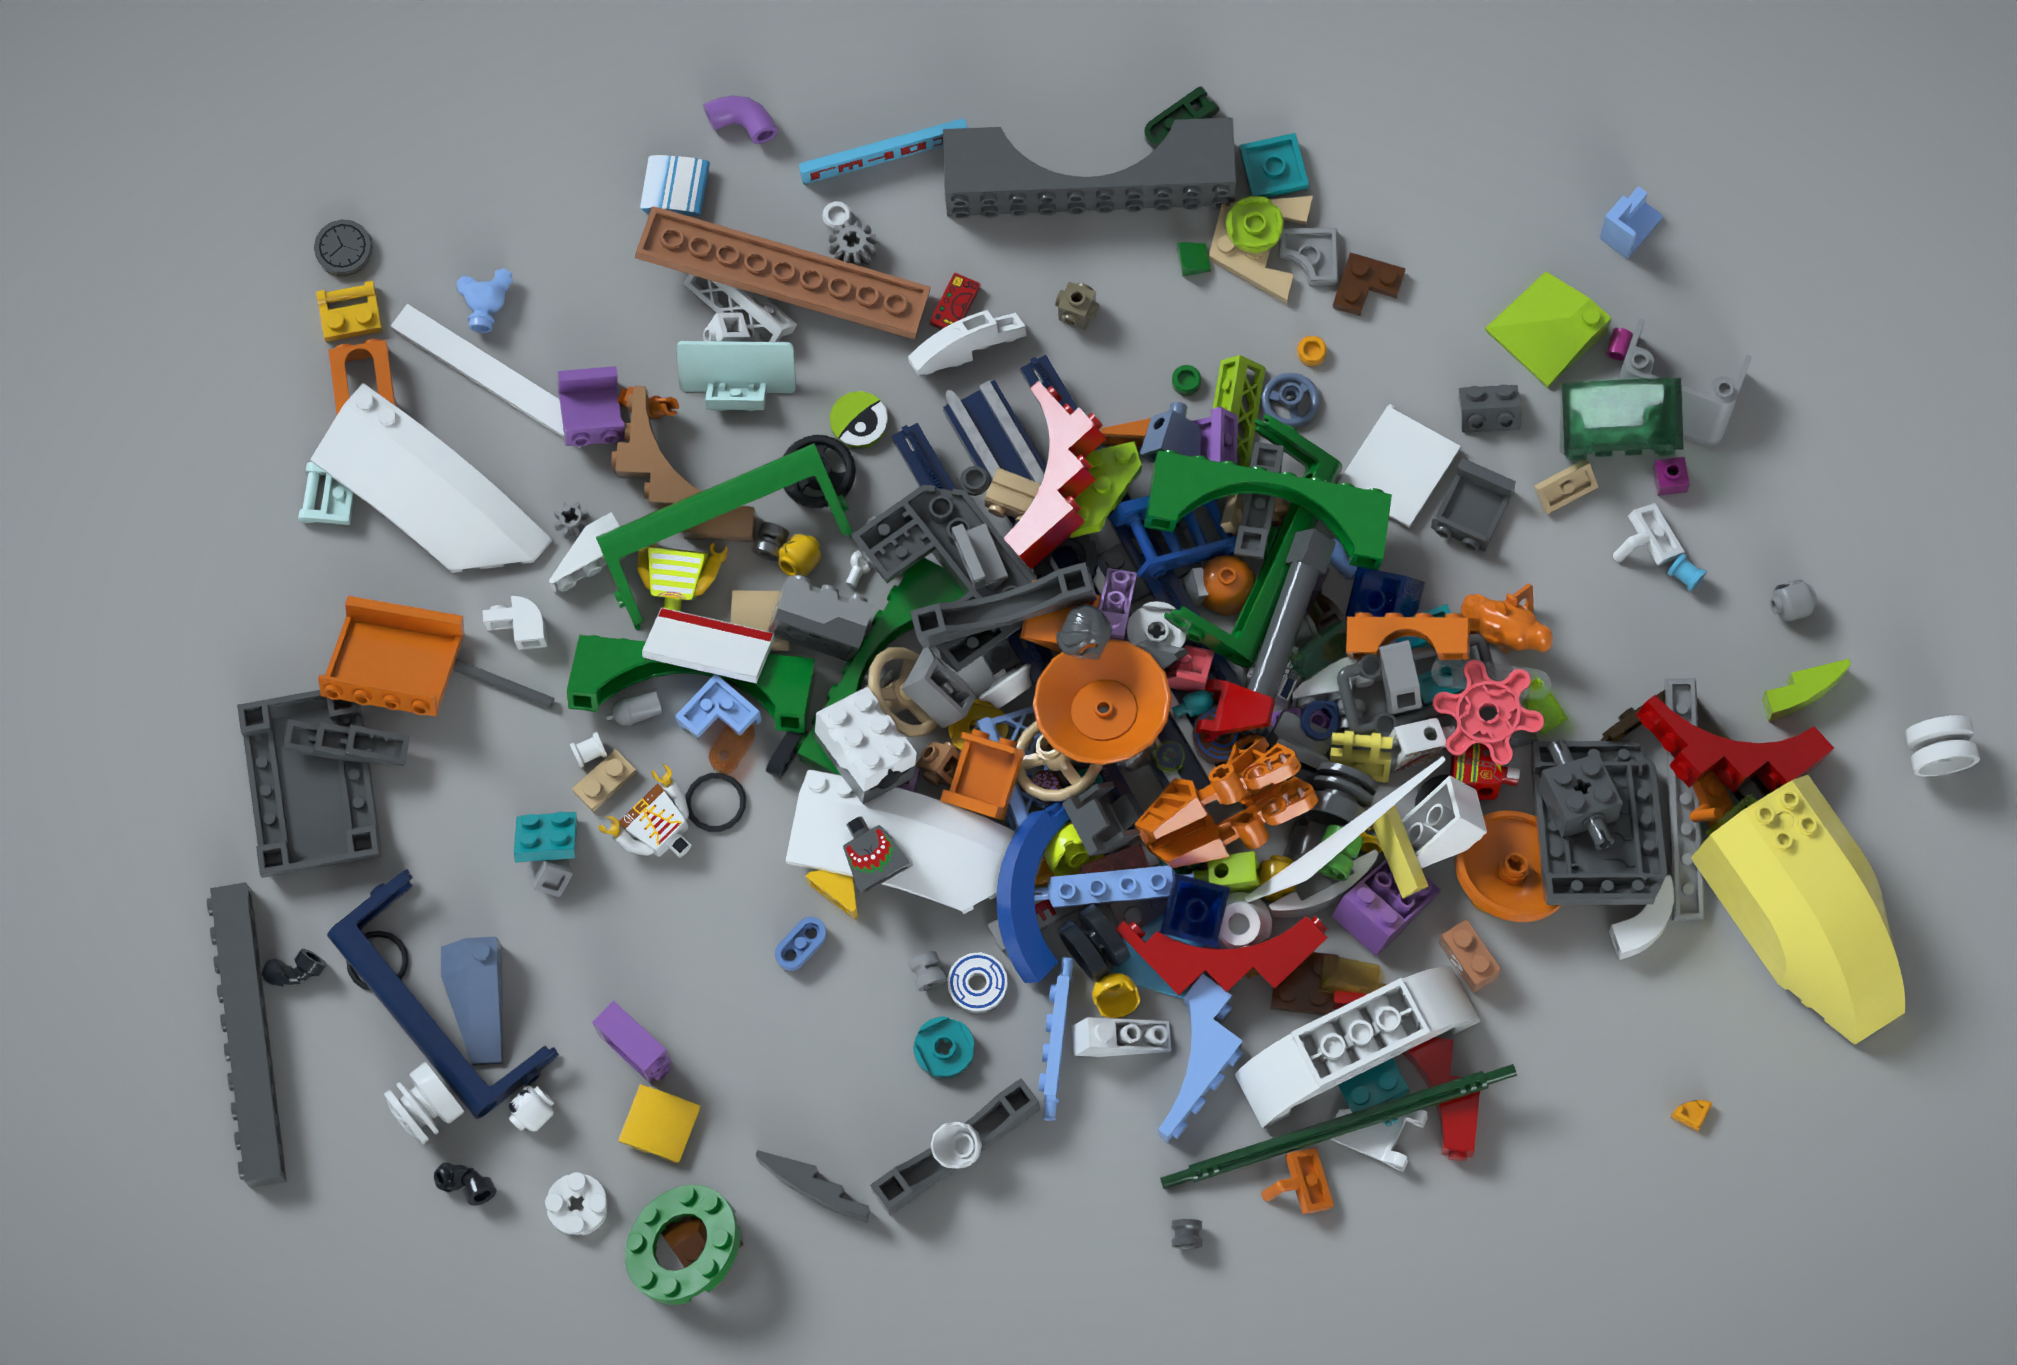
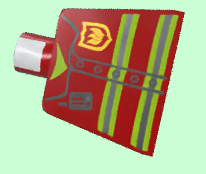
M1475 743L1462 755L1456 756L1451 754L1450 776L1476 789L1479 800L1497 799L1501 784L1518 785L1520 769L1494 763L1491 759L1489 748L1484 744Z

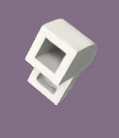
M511 596L512 607L495 605L490 607V610H482L483 622L487 631L513 628L514 641L518 650L548 647L545 622L538 607L529 599Z

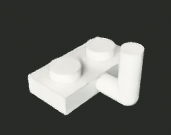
M1656 503L1635 509L1628 515L1638 534L1629 537L1613 553V558L1617 562H1622L1636 547L1645 544L1656 564L1660 565L1677 559L1685 551Z

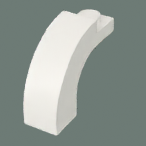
M1671 875L1666 876L1654 904H1647L1642 912L1634 918L1611 925L1609 935L1619 960L1646 950L1662 934L1671 915L1674 903V887Z

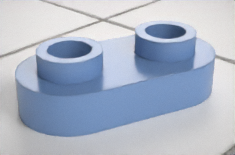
M816 917L802 919L776 947L775 958L778 965L786 971H795L801 968L825 942L827 932L824 923ZM810 930L817 932V936L813 939L806 937L807 932ZM789 952L797 954L793 961L786 959V955Z

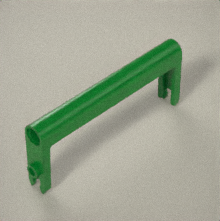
M1264 415L1263 419L1267 423L1255 419L1256 433L1272 444L1284 446L1286 454L1305 466L1306 471L1303 478L1318 477L1326 482L1336 483L1343 468L1339 460L1298 434V430L1294 427L1285 425L1272 416ZM1292 502L1231 635L1184 606L1181 607L1180 611L1174 609L1170 614L1165 613L1164 618L1169 623L1185 632L1188 639L1202 643L1240 667L1251 668L1264 642L1290 568L1285 562L1295 533L1314 529L1319 521L1312 513Z
M814 443L596 536L599 547L618 588L617 591L613 592L620 608L626 606L636 631L640 629L639 624L644 621L620 564V559L640 549L811 476H815L841 535L845 536L848 534L850 539L852 538L853 532L844 513L849 508L843 495H836Z

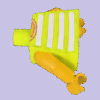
M654 543L638 551L637 571L644 586L650 590L652 596L665 597L663 608L681 612L682 599L694 600L697 596L703 595L716 579L722 562L727 559L728 548L725 546V550L722 553H716V543H712L710 545V557H708L706 552L658 547Z

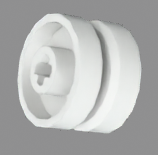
M1963 715L1943 716L1919 722L1906 729L1907 746L1909 749L1916 751L1910 758L1913 773L1924 777L1939 776L1962 771L1977 764L1980 760L1977 745L1972 741H1968L1974 735L1971 719Z

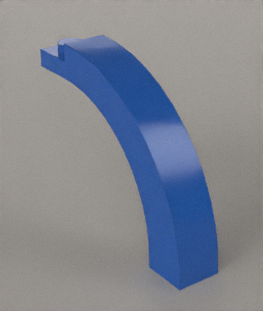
M1065 801L1053 802L1044 811L1031 812L1013 835L1000 868L997 885L999 929L1008 957L1024 983L1040 982L1059 963L1048 948L1038 925L1034 905V886L1037 868L1046 846L1058 830L1070 819L1062 805Z

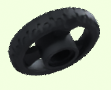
M812 435L799 439L787 449L783 456L814 443L836 495L842 494L845 498L853 487L856 476L855 462L851 452L841 441L826 435ZM827 448L834 450L840 455L845 464V472L837 473L832 471L831 462L824 455ZM815 476L784 488L787 495L802 506L816 509L829 507L824 496L813 497L803 494L807 486L814 490H821Z

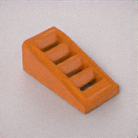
M1151 418L1101 428L1102 434L1107 438L1101 444L1116 446L1134 441L1136 447H1142Z

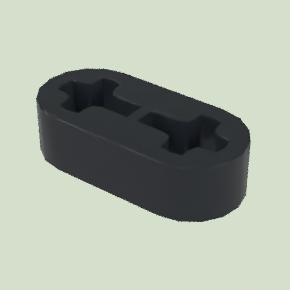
M787 731L769 760L766 772L781 779L799 751L796 747L803 734H807L808 731H805V733Z

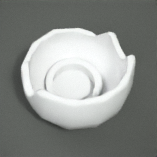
M950 1122L941 1125L933 1133L931 1141L933 1157L946 1168L956 1169L971 1166L979 1158L982 1147L979 1133L971 1125L962 1122Z

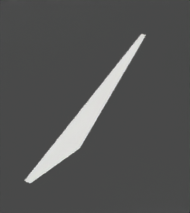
M1442 756L1244 897L1246 902L1254 901L1310 879L1446 759Z

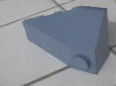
M497 937L465 938L442 946L441 978L472 1065L502 1064V945Z

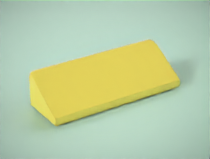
M1394 805L1376 820L1372 826L1403 899L1429 886L1398 810Z

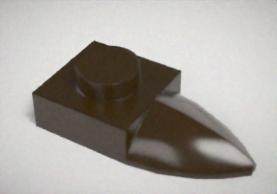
M1313 591L1307 611L1315 624L1318 634L1327 647L1330 648L1347 637V620L1331 599Z

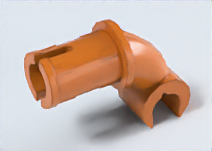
M629 386V389L622 388L617 400L619 404L627 407L628 395L633 394V387ZM651 396L649 398L650 418L658 419L663 415L673 416L677 414V411L672 410L679 409V403L674 397L661 398L660 396Z

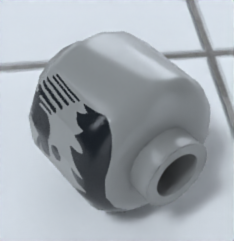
M1794 580L1777 585L1774 589L1773 597L1770 598L1772 612L1775 615L1778 614L1785 622L1810 616L1817 605V596L1814 588L1803 580Z

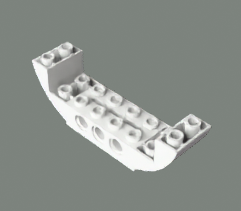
M1452 967L1428 969L1403 979L1400 978L1292 1031L1291 1034L1275 1042L1248 1061L1236 1072L1235 1077L1262 1129L1290 1116L1292 1107L1448 1030H1451L1454 1035L1480 1022V1019Z

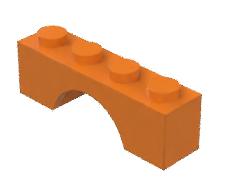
M1356 613L1355 617H1347L1346 653L1349 659H1359L1367 654H1374L1380 658L1379 647L1386 646L1401 637L1414 636L1427 641L1436 651L1439 660H1469L1470 622L1468 618H1463L1462 614L1449 613L1444 618L1433 617L1429 613L1415 614V617H1403V614L1387 613L1385 617H1373L1371 613Z

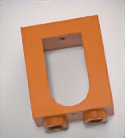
M369 339L363 344L352 345L346 343L340 344L334 349H328L337 415L350 398L346 362L372 357L374 359L378 394L398 408V403L394 396L389 360L391 352L386 340Z

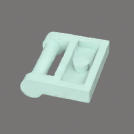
M307 463L305 471L308 474L303 508L299 510L298 520L304 523L321 522L350 525L355 493L314 463ZM325 475L326 480L321 510H314L319 476Z

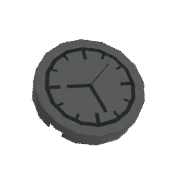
M343 219L330 222L323 227L316 236L314 244L318 263L325 271L337 274V276L356 274L368 263L373 249L370 236L364 227L355 221Z

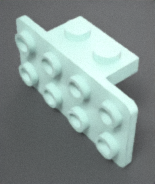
M680 341L677 344L680 389L684 392H706V409L718 411L764 410L767 393H793L796 389L794 346L789 342Z

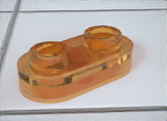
M753 724L741 736L735 735L734 730L728 725L725 726L709 752L710 764L716 772L728 774L738 767L755 739ZM726 752L729 754V757L726 760H720L718 758L719 755Z

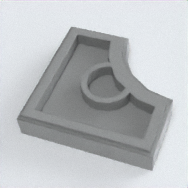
M1283 228L1282 236L1279 239L1280 259L1292 261L1300 266L1307 275L1309 286H1338V228Z

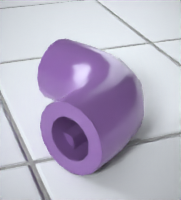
M730 95L703 104L704 111L713 130L730 124H739L747 130L752 142L755 144L765 143L774 138L778 133V129L766 109L749 97Z

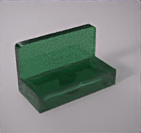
M1345 620L1331 624L1291 654L1289 661L1303 682L1311 679L1346 653L1347 638L1341 631L1347 627Z

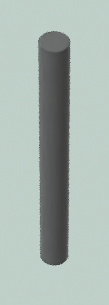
M458 659L455 661L453 671L549 709L553 706L554 697Z

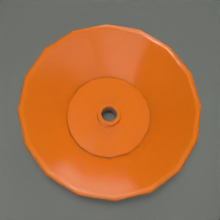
M1110 639L1101 657L1097 660L1086 658L1080 660L1063 652L1052 658L1037 680L1033 709L1038 729L1053 749L1077 762L1105 765L1130 759L1153 744L1167 723L1172 696L1165 671L1150 653L1128 641ZM1088 644L1079 652L1083 653L1085 649L1090 647L1095 648L1096 644ZM1102 707L1109 708L1105 713L1099 712Z

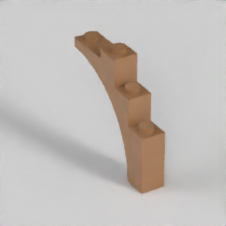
M634 386L633 394L628 395L627 401L628 412H632L631 423H626L625 439L630 441L629 443L618 442L617 451H612L611 467L616 468L615 471L619 477L650 479V481H645L644 498L648 499L652 508H664L701 491L690 485L679 475L661 453L654 437L649 416V392L646 386ZM741 506L681 533L684 538L755 542L757 513L754 507Z

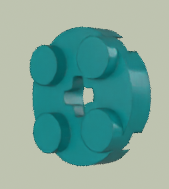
M943 1016L930 1019L920 1027L915 1037L913 1051L916 1062L924 1072L934 1079H948L960 1075L968 1068L974 1058L975 1045L973 1036L964 1023L958 1022L955 1019ZM944 1040L946 1044L951 1043L953 1047L949 1049L950 1053L947 1055L937 1053L936 1049L939 1048L938 1042Z

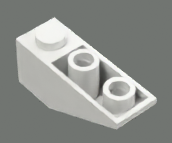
M612 512L585 526L549 580L554 593L560 590L563 592L571 589L576 585V581L585 576L591 577L596 575L607 564L596 536L620 527Z
M1087 1017L1071 1026L1073 1056L1106 1057L1172 1051L1169 1021Z

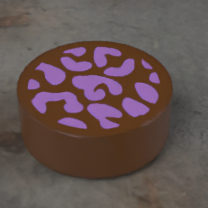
M1049 770L1039 771L1031 779L1035 785L1044 789L1060 790L1061 787L1059 777ZM1035 798V799H1037L1038 801H1041V802H1049V801H1042V800H1040V799H1038V798Z

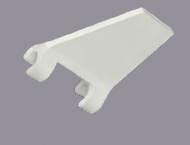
M1339 1109L1335 1118L1352 1112L1350 1109ZM1419 1110L1397 1117L1398 1121L1395 1124L1390 1120L1391 1126H1386L1385 1122L1330 1140L1404 1172L1408 1163V1157L1393 1151L1406 1120L1418 1127L1424 1128L1428 1119V1113L1424 1110Z

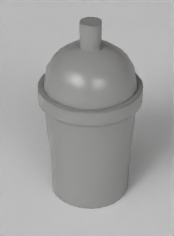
M657 692L621 698V700L614 704L613 713L606 715V719H615L619 725H629L630 727L637 722L663 714Z

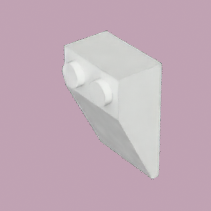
M1448 776L1402 819L1421 868L1467 851L1487 833L1476 789L1452 776Z

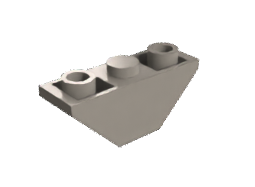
M1409 640L1379 647L1386 712L1396 714L1422 708L1420 685Z

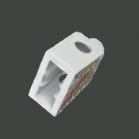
M1432 718L1394 727L1389 737H1393L1392 749H1384L1385 752H1391L1390 767L1392 772L1396 773L1438 759L1446 748L1447 738L1456 731L1455 726L1449 725L1441 728L1439 720Z

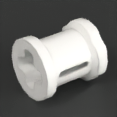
M597 732L593 733V737L578 744L574 742L570 744L580 768H583L586 762L597 757H607Z

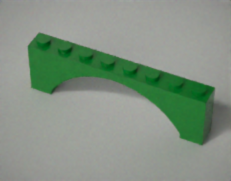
M1174 450L1157 452L1153 465L1144 527L1173 532L1176 524L1184 516L1212 500L1235 494H1264L1297 504L1322 521L1342 544L1350 558L1349 565L1378 570L1384 559L1392 494L1384 493L1383 490L1377 488H1370L1368 490L1356 488L1350 483H1330L1318 477L1309 479L1297 477L1296 474L1291 472H1271L1259 466L1251 468L1239 466L1232 461H1212L1200 455L1193 457L1180 455V453Z
M924 557L902 573V581L898 586L894 585L887 596L888 604L884 610H878L872 621L874 627L869 635L864 634L859 652L854 660L849 659L842 670V675L844 676L839 685L834 684L827 695V700L829 701L825 708L861 690L864 676L867 674L876 655L898 637L914 629L910 611L937 603L955 602L964 596V593L942 566ZM815 714L811 723L814 726L808 735L803 734L797 744L796 749L799 750L797 752L799 760L819 772L841 775L814 739Z
M579 635L567 686L568 709L598 712L599 706L616 693L638 682L654 677L672 674H697L712 677L714 674L643 658L642 650L646 641L607 638L597 635ZM769 653L757 683L718 675L724 681L739 687L756 699L775 721V730L805 733L815 682L814 658Z

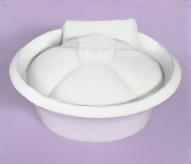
M1025 664L1019 669L1013 668L1007 673L1002 669L993 675L996 681L991 684L987 691L979 696V700L989 702L999 709L1032 686L1030 679L1031 664Z
M1235 892L1217 901L1210 912L1208 928L1210 936L1218 948L1234 949L1268 941L1272 931V918L1268 907L1261 899L1247 903L1244 897L1250 893Z

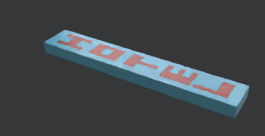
M963 118L800 163L799 170L803 185L942 147L943 129L968 128L966 121Z

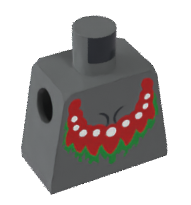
M862 816L846 824L854 839L844 844L843 849L856 887L860 893L864 894L913 866L909 858L881 825L869 829Z

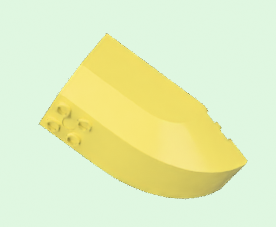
M1809 775L1791 780L1742 810L1710 834L1692 855L1691 860L1777 984L1785 990H1790L1801 999V1003L1807 1008L1811 1007L1825 1018L1824 1021L1854 1045L1905 1013L1903 979L1877 877L1867 858Z

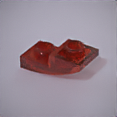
M1141 843L1085 863L1080 868L1082 873L1086 874L1147 868L1149 864Z

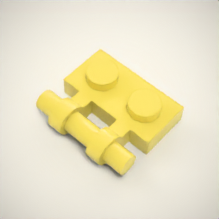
M1346 730L1344 733L1332 732L1331 744L1343 745V748H1331L1330 762L1360 770L1377 782H1389L1391 752H1381L1380 748L1392 749L1393 737H1383L1381 733L1358 735L1354 734V731ZM1353 746H1357V747H1369V748H1370V751H1369V750H1356V749H1352V748H1353Z

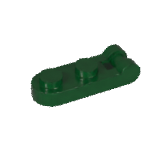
M1200 86L1150 120L1144 129L1145 141L1149 146L1156 149L1169 133L1174 120L1212 118L1218 113L1220 107L1215 101L1208 99V93ZM1198 104L1201 108L1196 111L1193 105Z

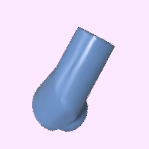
M1334 538L1333 541L1336 544L1330 558V563L1351 580L1358 573L1359 568L1349 565L1345 549L1339 540Z

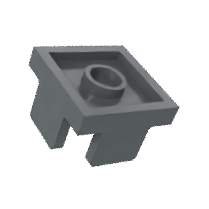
M1112 781L1095 784L1080 796L1071 797L1062 803L1089 856L1125 850L1133 844L1132 840L1140 834L1137 829L1128 830L1141 817L1130 794L1122 795L1113 803L1109 799L1107 792L1115 787Z

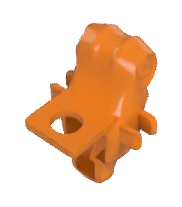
M1526 584L1513 595L1507 593L1505 601L1491 600L1481 594L1467 595L1464 598L1460 610L1463 618L1469 619L1470 634L1482 635L1488 643L1497 645L1498 650L1506 655L1508 650L1525 651L1531 649L1543 653L1552 647L1553 636L1550 628L1537 621L1533 614L1534 599L1533 586L1531 584ZM1526 598V603L1523 607L1519 603L1522 599Z

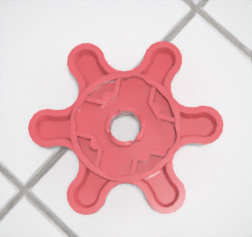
M1471 660L1464 666V675L1467 679L1466 689L1459 694L1440 692L1433 698V707L1438 713L1451 715L1457 721L1456 731L1446 740V748L1449 753L1458 756L1464 754L1471 745L1481 743L1489 748L1491 759L1494 763L1506 765L1513 757V750L1509 743L1511 735L1519 730L1536 733L1544 725V718L1540 712L1527 710L1519 702L1520 694L1530 685V675L1523 669H1516L1505 680L1494 681L1488 677L1484 663L1479 660ZM1491 706L1497 711V715L1494 719L1485 721L1481 718L1480 711L1484 707Z

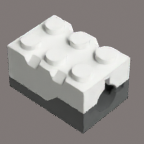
M868 686L816 712L814 739L862 804L914 778L917 752L906 737H901L898 733L896 724L891 717L883 713L879 701Z

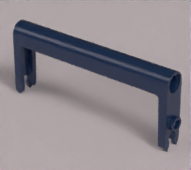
M406 869L386 885L382 883L375 887L367 900L329 930L327 937L476 1119H479L492 1111L524 1084L528 1086L535 1082L541 1075L540 1071L549 1065L559 1054L554 1047L548 1049L545 1045L494 1085L488 1086L480 1078L362 932V929L413 886L410 883L413 877L409 874V870Z

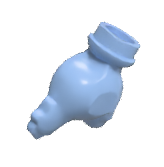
M505 268L496 270L492 281L478 282L470 276H462L457 280L459 294L465 297L468 307L474 312L468 317L470 330L480 333L492 331L495 319L491 315L502 309L505 304L506 291L509 290V285L513 283L510 271H507Z

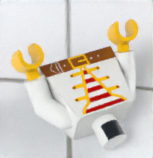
M662 763L666 770L663 777H658L654 770L651 772L655 780L663 783L662 787L657 783L621 820L618 821L613 816H605L611 821V828L607 830L604 826L599 825L598 829L604 834H612V839L629 853L644 856L654 854L660 857L668 849H671L681 858L692 846L682 836L689 828L686 822L689 811L684 793L675 779H671V769Z

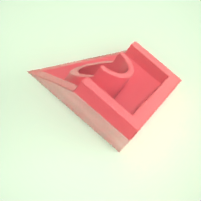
M1185 645V649L1189 654L1165 671L1169 688L1190 693L1196 690H1205L1215 651Z

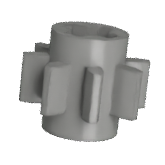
M563 502V508L560 512L554 511L555 517L560 520L554 523L556 531L563 529L565 539L569 535H576L578 538L585 526L589 525L588 522L584 521L590 517L588 510L580 512L581 506L579 502H576L574 505H567L566 502Z

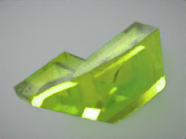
M1532 672L1529 674L1531 681L1527 695L1524 697L1523 705L1526 706L1525 709L1537 711L1542 714L1544 725L1538 732L1540 735H1545L1568 720V717L1536 672Z

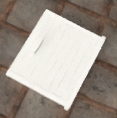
M1389 404L1337 484L1350 483L1356 488L1367 490L1377 488L1383 490L1384 493L1392 494L1389 517L1410 528L1460 451L1461 446L1394 409L1393 405Z

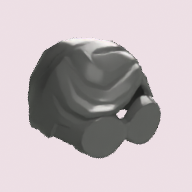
M1089 604L1077 605L1070 610L1061 631L1056 633L1058 646L1063 653L1077 659L1097 660L1101 657L1106 644L1110 640L1112 633L1111 622L1099 608ZM1088 644H1096L1095 648L1090 647L1085 649L1083 653L1079 652Z

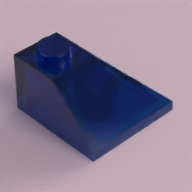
M1357 567L1345 618L1347 620V617H1355L1356 613H1371L1373 617H1385L1387 613L1403 614V617H1413L1418 612L1425 582L1404 575Z
M1175 873L1160 933L1216 947L1230 888Z

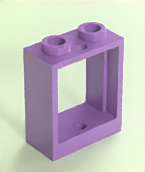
M614 1000L592 1022L598 1035L650 1084L655 1080H662L671 1069L669 1065L672 1061L667 1050Z

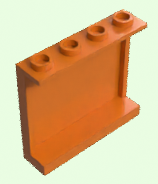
M348 596L345 603L346 618L325 675L319 674L318 677L320 695L332 700L339 699L356 702L360 705H373L389 710H401L417 715L437 717L465 635L463 616Z

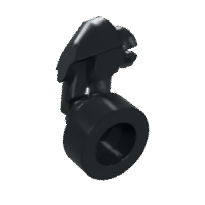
M302 948L294 959L297 967L292 968V966H287L283 961L276 960L275 958L270 959L264 965L262 977L267 983L275 986L284 987V985L301 984L300 980L306 981L312 976H320L327 964L315 953Z
M443 1163L434 1172L435 1185L442 1191L452 1192L465 1186L463 1193L470 1205L484 1204L496 1195L497 1190L492 1179L482 1177L476 1170L474 1171V1168Z

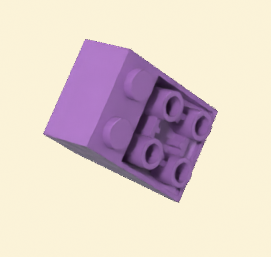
M1385 859L1343 896L1331 916L1377 956L1403 932L1440 893L1441 889L1425 876L1429 887L1402 899L1391 869Z

